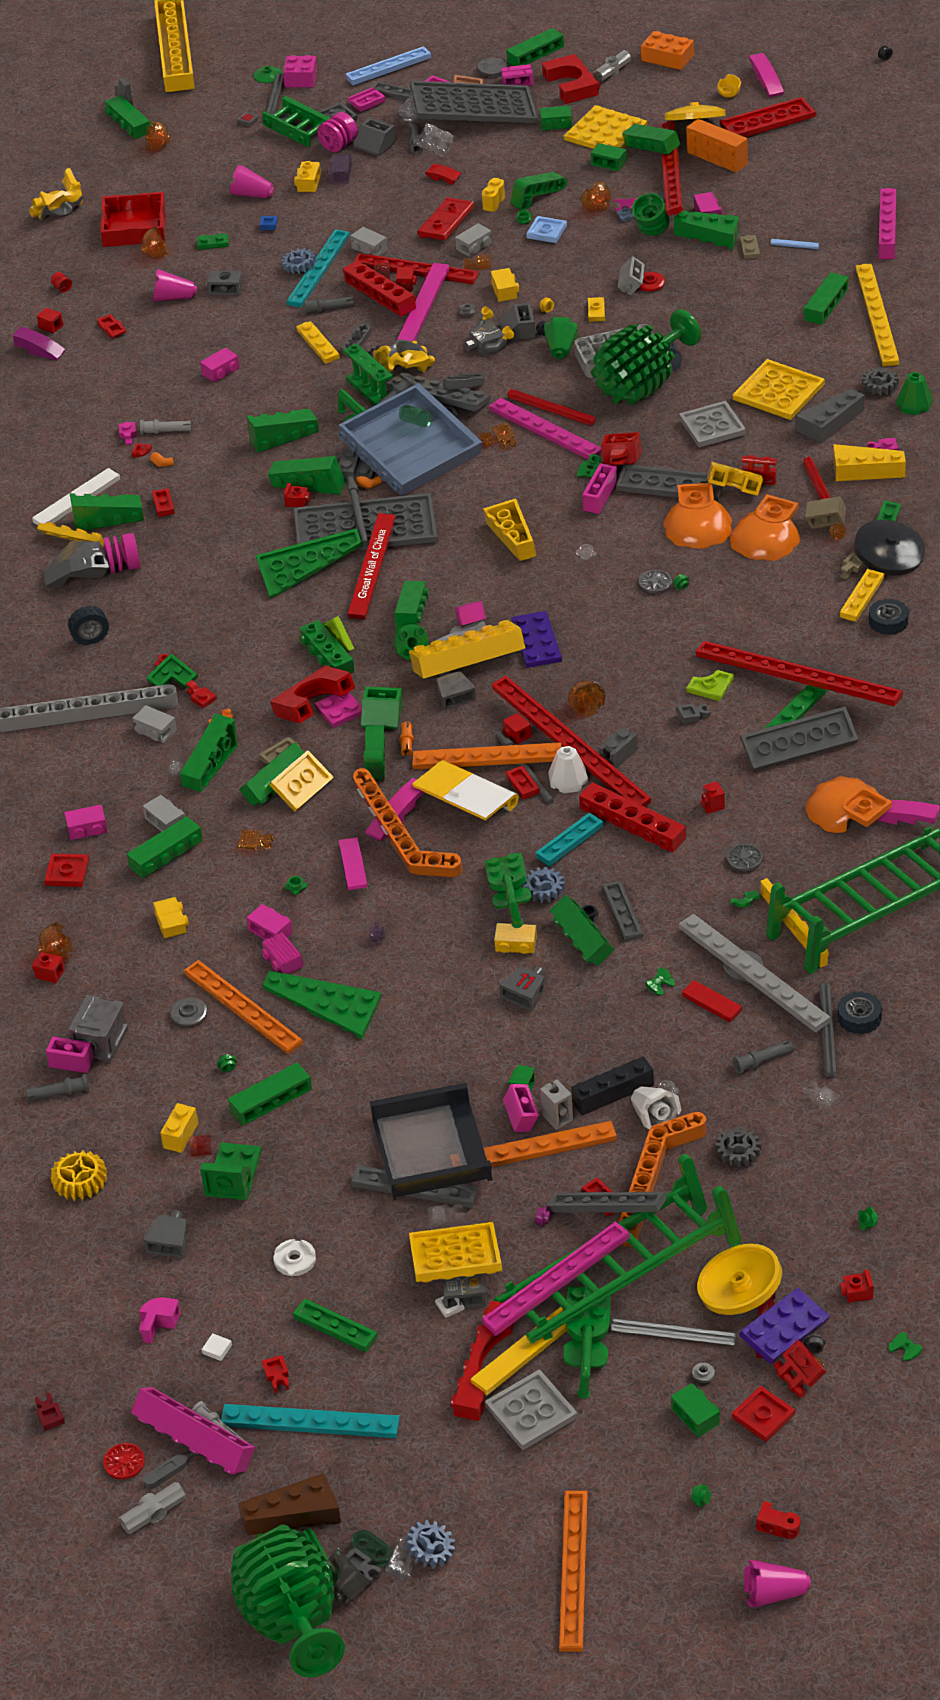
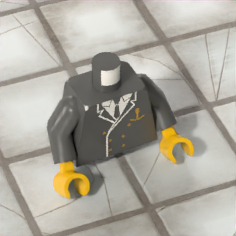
M485 306L481 311L484 315L483 318H480L474 329L469 332L470 341L465 342L467 351L476 349L481 355L497 353L505 349L507 338L511 339L514 337V332L509 326H505L501 331L490 320L486 321L491 319L494 314L491 309Z

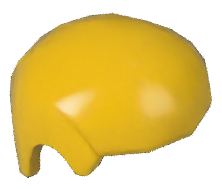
M728 74L724 79H720L717 85L719 94L725 98L735 97L741 87L740 78Z

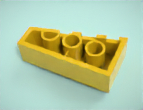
M833 444V463L836 481L905 477L906 460L904 451Z
M517 499L483 508L487 525L519 561L537 556L533 539Z

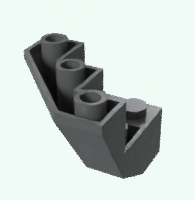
M70 541L44 569L45 587H63L69 577L102 578L109 566L106 552L100 542Z

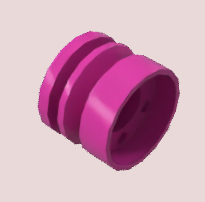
M344 112L336 113L319 125L317 129V135L321 144L332 152H338L354 141L358 134L356 123Z
M133 532L122 534L121 543H118L115 536H112L113 544L111 545L109 538H104L103 549L106 552L111 574L115 573L114 565H118L119 572H122V564L126 563L129 570L140 569Z

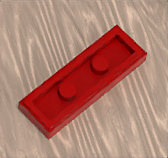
M695 980L682 991V997L729 1023L742 1012L741 1005Z

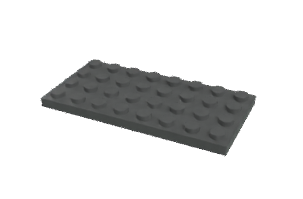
M410 81V90L417 118L423 120L444 119L452 121L518 122L526 124L537 123L538 120L529 86Z
M431 493L359 501L368 545L378 513L393 514L396 518L387 547L438 542ZM352 501L294 508L297 544L356 528L358 531ZM362 545L354 551L367 550L368 545Z

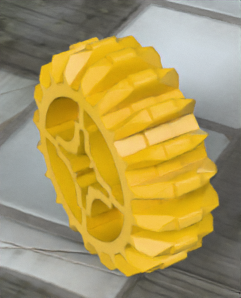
M84 1150L81 1153L74 1151L71 1155L66 1153L65 1158L59 1157V1162H54V1168H51V1183L55 1192H58L60 1197L64 1196L66 1200L72 1197L74 1202L77 1197H80L83 1201L84 1196L91 1198L92 1193L98 1194L99 1189H103L104 1183L107 1180V1170L98 1154L93 1155L91 1151L86 1154Z

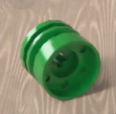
M647 193L639 196L634 201L632 213L640 232L645 235L656 236L668 228L670 216L666 212V206L662 197L658 194Z

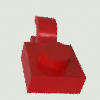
M193 680L186 683V686L190 688L187 690V693L191 695V701L204 709L217 700L216 695L206 687L199 689Z

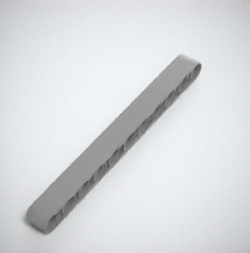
M161 685L0 708V732L138 713L145 705L156 710L173 708L178 704L177 691L174 685Z

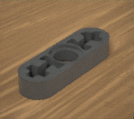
M361 323L356 326L342 345L343 355L347 356L343 349L351 345L358 344L362 347L371 335L369 324Z
M468 373L445 376L443 386L454 389L483 385L484 375Z

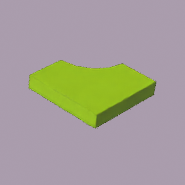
M339 616L323 624L347 652L354 649Z
M717 670L714 674L707 677H693L686 687V692L721 701L734 680V674Z

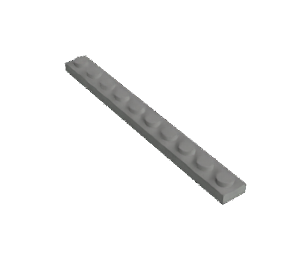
M695 914L679 923L680 930L815 1033L830 1023L829 1015Z

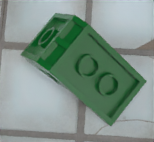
M221 1142L215 1163H202L200 1168L205 1196L248 1200L262 1152L261 1146Z

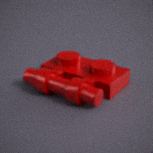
M755 455L742 456V463H748V465H742L741 470L761 475L763 478L762 484L776 485L777 468H771L770 465L776 466L777 459L770 458V456H765L764 458L755 457ZM754 464H763L764 467L754 466Z
M798 1339L782 1354L787 1360L784 1365L781 1361L774 1364L777 1375L781 1380H785L788 1383V1388L792 1393H796L799 1398L806 1395V1391L802 1388L804 1383L812 1387L827 1372ZM793 1369L798 1373L795 1378L791 1375Z

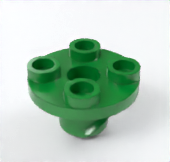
M414 624L401 627L394 639L397 654L405 660H411L409 651L414 650V647L419 645L428 646L429 643L425 629Z

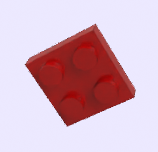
M51 853L44 879L45 886L83 887L90 860L89 855Z
M760 1386L732 1412V1419L767 1442L795 1415V1409Z

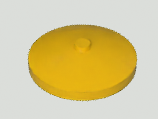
M690 102V106L680 107L665 113L664 120L726 116L725 109Z
M737 1245L717 1254L705 1265L697 1282L698 1294L703 1304L715 1313L735 1315L748 1312L763 1304L774 1294L781 1282L782 1267L776 1254L763 1245Z

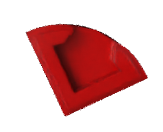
M136 443L131 453L132 458L147 455L152 450V445Z

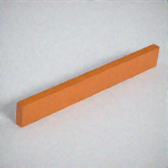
M197 960L184 969V974L285 1053L290 1054L303 1044V1040L201 961Z
M565 1491L559 1652H583L587 1491Z

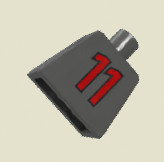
M535 966L532 971L519 967L499 984L500 997L533 1011L545 991L544 970L539 966Z

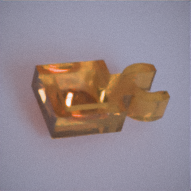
M490 255L474 256V259H463L464 269H492Z
M508 422L492 427L498 443L503 442L505 450H508V444L516 447L514 433Z
M242 830L238 846L241 849L257 850L258 846L270 849L271 841L274 840L273 834L266 833L261 835V831Z

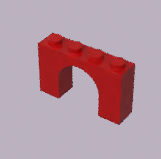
M575 54L542 62V75L548 82L562 78L577 79L559 85L560 98L565 104L599 95V82L595 80L593 74L588 71L581 59Z
M324 666L270 700V704L276 717L300 724L314 715L308 699L321 694H333L342 697L356 687L350 672Z

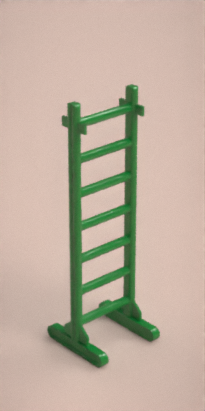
M929 826L924 829L923 835L793 898L785 895V887L781 883H775L771 888L766 936L772 941L780 936L782 919L786 918L792 909L809 923L804 969L809 974L816 972L820 954L827 949L830 943L940 889V873L913 851L919 847L924 850L930 846L940 854V844L935 841V839L940 837V829L931 830L932 827ZM905 854L933 877L935 881L920 887L891 861ZM883 865L911 888L913 892L898 898L874 878L869 871ZM861 876L891 902L876 909L846 883ZM839 887L866 910L868 914L853 920L829 900L824 893ZM816 898L842 920L845 925L830 931L824 926V921L819 916L813 917L801 904Z
M687 1154L681 1155L678 1159V1164L682 1176L676 1179L672 1190L665 1194L666 1201L660 1210L674 1202L699 1228L680 1239L655 1215L657 1212H636L620 1221L618 1224L628 1231L648 1219L672 1245L653 1256L629 1232L630 1238L626 1241L646 1261L626 1272L607 1254L602 1260L617 1274L618 1278L599 1289L584 1273L578 1275L576 1278L592 1294L574 1305H571L559 1291L552 1294L551 1297L564 1311L548 1321L545 1316L540 1318L533 1309L525 1315L536 1326L535 1329L526 1334L527 1340L533 1344L542 1337L545 1341L553 1338L551 1332L710 1234L718 1237L724 1234L727 1243L732 1247L740 1245L742 1239L728 1192L722 1186H717L713 1189L712 1196L716 1210L710 1213L706 1222L700 1216L707 1211V1204L693 1159ZM689 1200H690V1203H691L692 1208L686 1203V1202H688ZM578 1248L515 1286L512 1281L505 1284L506 1292L494 1298L493 1301L504 1303Z

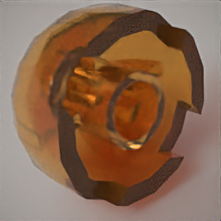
M149 121L151 126H147L145 141H148L146 151H161L166 147L167 143H170L171 136L168 134L164 124L157 121Z
M598 181L594 183L595 186L590 190L587 188L580 198L581 204L590 212L605 211L611 201L610 189L603 181Z
M156 226L143 234V245L140 247L144 254L147 253L150 258L160 259L169 255L167 253L169 250L166 242L160 236L161 232Z
M582 680L575 683L568 693L569 707L577 715L584 718L597 714L596 710L600 708L601 704L604 705L605 703L604 689L599 684L590 680Z
M54 922L41 931L37 948L39 953L44 952L61 956L63 961L72 957L69 952H73L69 936L65 937L60 930L64 927L59 922Z

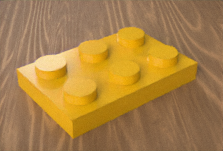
M307 750L269 785L295 812L330 782L333 776Z

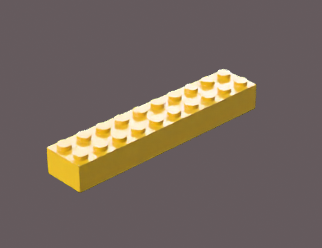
M154 0L165 92L195 89L184 1Z

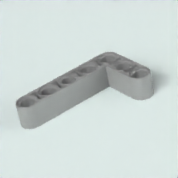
M641 324L636 329H641L649 324ZM622 329L575 340V357L586 377L593 378L590 372L595 367L593 364L595 353L609 337Z

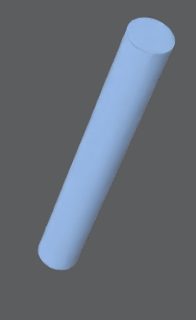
M771 239V245L819 249V243Z

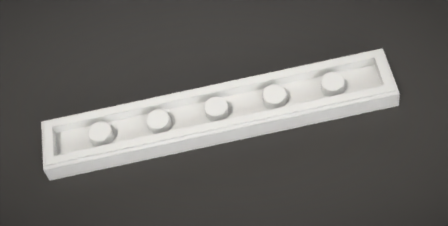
M107 468L71 493H76L77 496H84V494L96 496L119 481L120 475ZM66 495L32 517L33 523L39 525V522L44 524L46 522L55 523L72 511L70 495Z

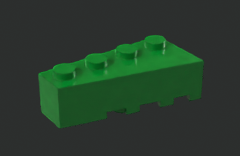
M685 210L675 215L674 235L692 240L696 238L700 242L706 243L708 241L715 243L719 247L723 245L727 246L728 249H734L739 234V216L687 212Z
M310 409L293 410L283 414L282 412H275V415L259 414L257 417L252 415L246 416L249 441L257 453L319 432L318 419Z
M336 456L275 461L268 472L272 486L277 488H286L287 483H291V486L308 487V491L340 495L346 483Z
M69 493L76 530L81 529L85 531L144 520L140 495L117 494L115 497L108 496V494H101V496L84 494V496H77L76 493Z
M215 713L180 772L183 787L202 792L238 747L235 719Z

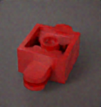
M640 432L606 434L601 443L603 464L615 466L624 463L631 465L637 462L642 452Z

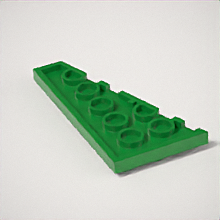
M356 528L256 555L269 598L272 599L361 547L362 542Z
M270 970L263 983L264 990L291 1001L297 1007L301 1006L307 1009V1012L331 1024L334 1023L342 1027V1030L346 1032H352L362 1040L382 998L381 992Z

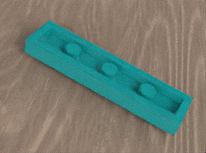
M588 813L536 851V858L550 867L603 827V821Z

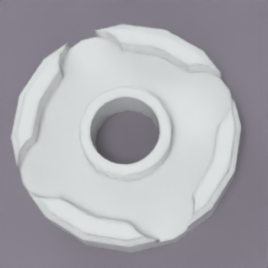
M287 1240L276 1248L273 1256L274 1265L277 1270L288 1276H299L307 1273L316 1262L315 1250L305 1240ZM295 1254L300 1256L296 1260H292L289 1258L291 1255Z

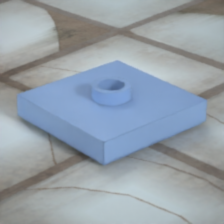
M537 216L526 236L528 239L557 243L567 227V221Z

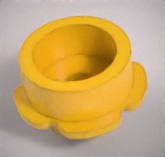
M545 297L540 301L541 312L549 313L553 310L554 302L551 298Z

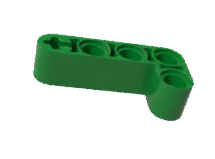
M556 172L519 178L513 185L510 203L521 211L529 209L533 196L561 191L567 186V179Z
M384 725L365 726L364 765L374 780H385Z

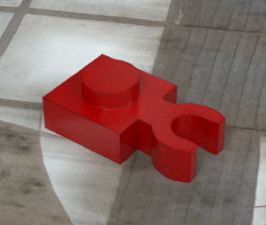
M283 1355L262 1360L267 1382H272L273 1391L278 1393V1385H284L286 1390H289V1381L286 1378L289 1377Z

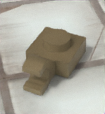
M852 552L843 560L841 568L843 574L840 575V578L847 580L853 571L858 573L866 566L856 553Z

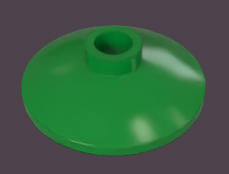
M265 66L257 69L253 77L260 83H272L275 81L277 74L283 75V72L278 67Z

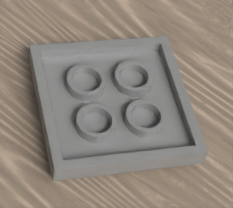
M726 401L679 413L680 421L698 447L746 435V428Z
M540 1369L485 1401V1407L522 1451L578 1418V1413Z

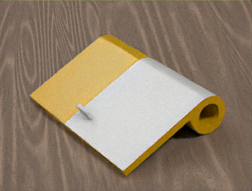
M445 760L438 762L433 768L412 783V787L485 821L501 808L512 811L519 800L518 794Z

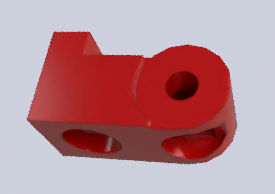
M763 1501L756 1520V1530L786 1539H793L800 1533L801 1520L797 1514L772 1509V1503Z

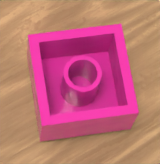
M287 56L283 70L284 87H314L317 75L316 56Z

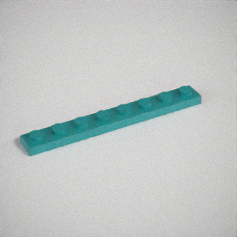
M224 1404L221 1421L228 1427L397 1438L400 1418L399 1415Z

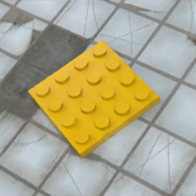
M595 105L564 135V140L592 149L598 143L624 149L626 144L624 143L622 133L633 124L647 126L648 123L647 120L639 117H633Z
M766 359L733 394V400L792 420L825 385V379Z
M493 1222L409 1233L416 1282H430L437 1279L449 1280L459 1276L471 1277L475 1274H494L502 1271Z

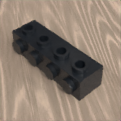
M644 1056L615 1067L610 1071L572 1086V1103L581 1116L632 1095L634 1090L640 1087L653 1086L654 1069Z

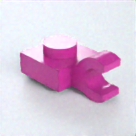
M637 198L614 200V202L620 203V207L616 208L615 211L621 210L628 206V209L632 208Z
M135 422L118 424L120 439L125 438V444L131 445L132 437H137Z

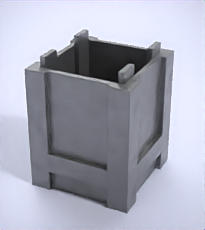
M86 995L68 1029L69 1035H71L72 1040L90 1042L94 1060L111 1063L129 1029L128 1024L125 1022L124 1003L116 1000L114 1002L102 1000L97 996Z

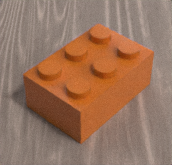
M653 31L641 45V61L682 70L694 56V40L659 31Z

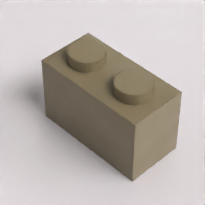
M841 496L807 502L805 518L810 528L813 529L843 524L846 506Z

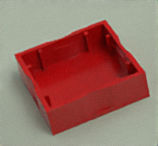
M164 192L102 196L101 238L103 247L165 242L166 202Z

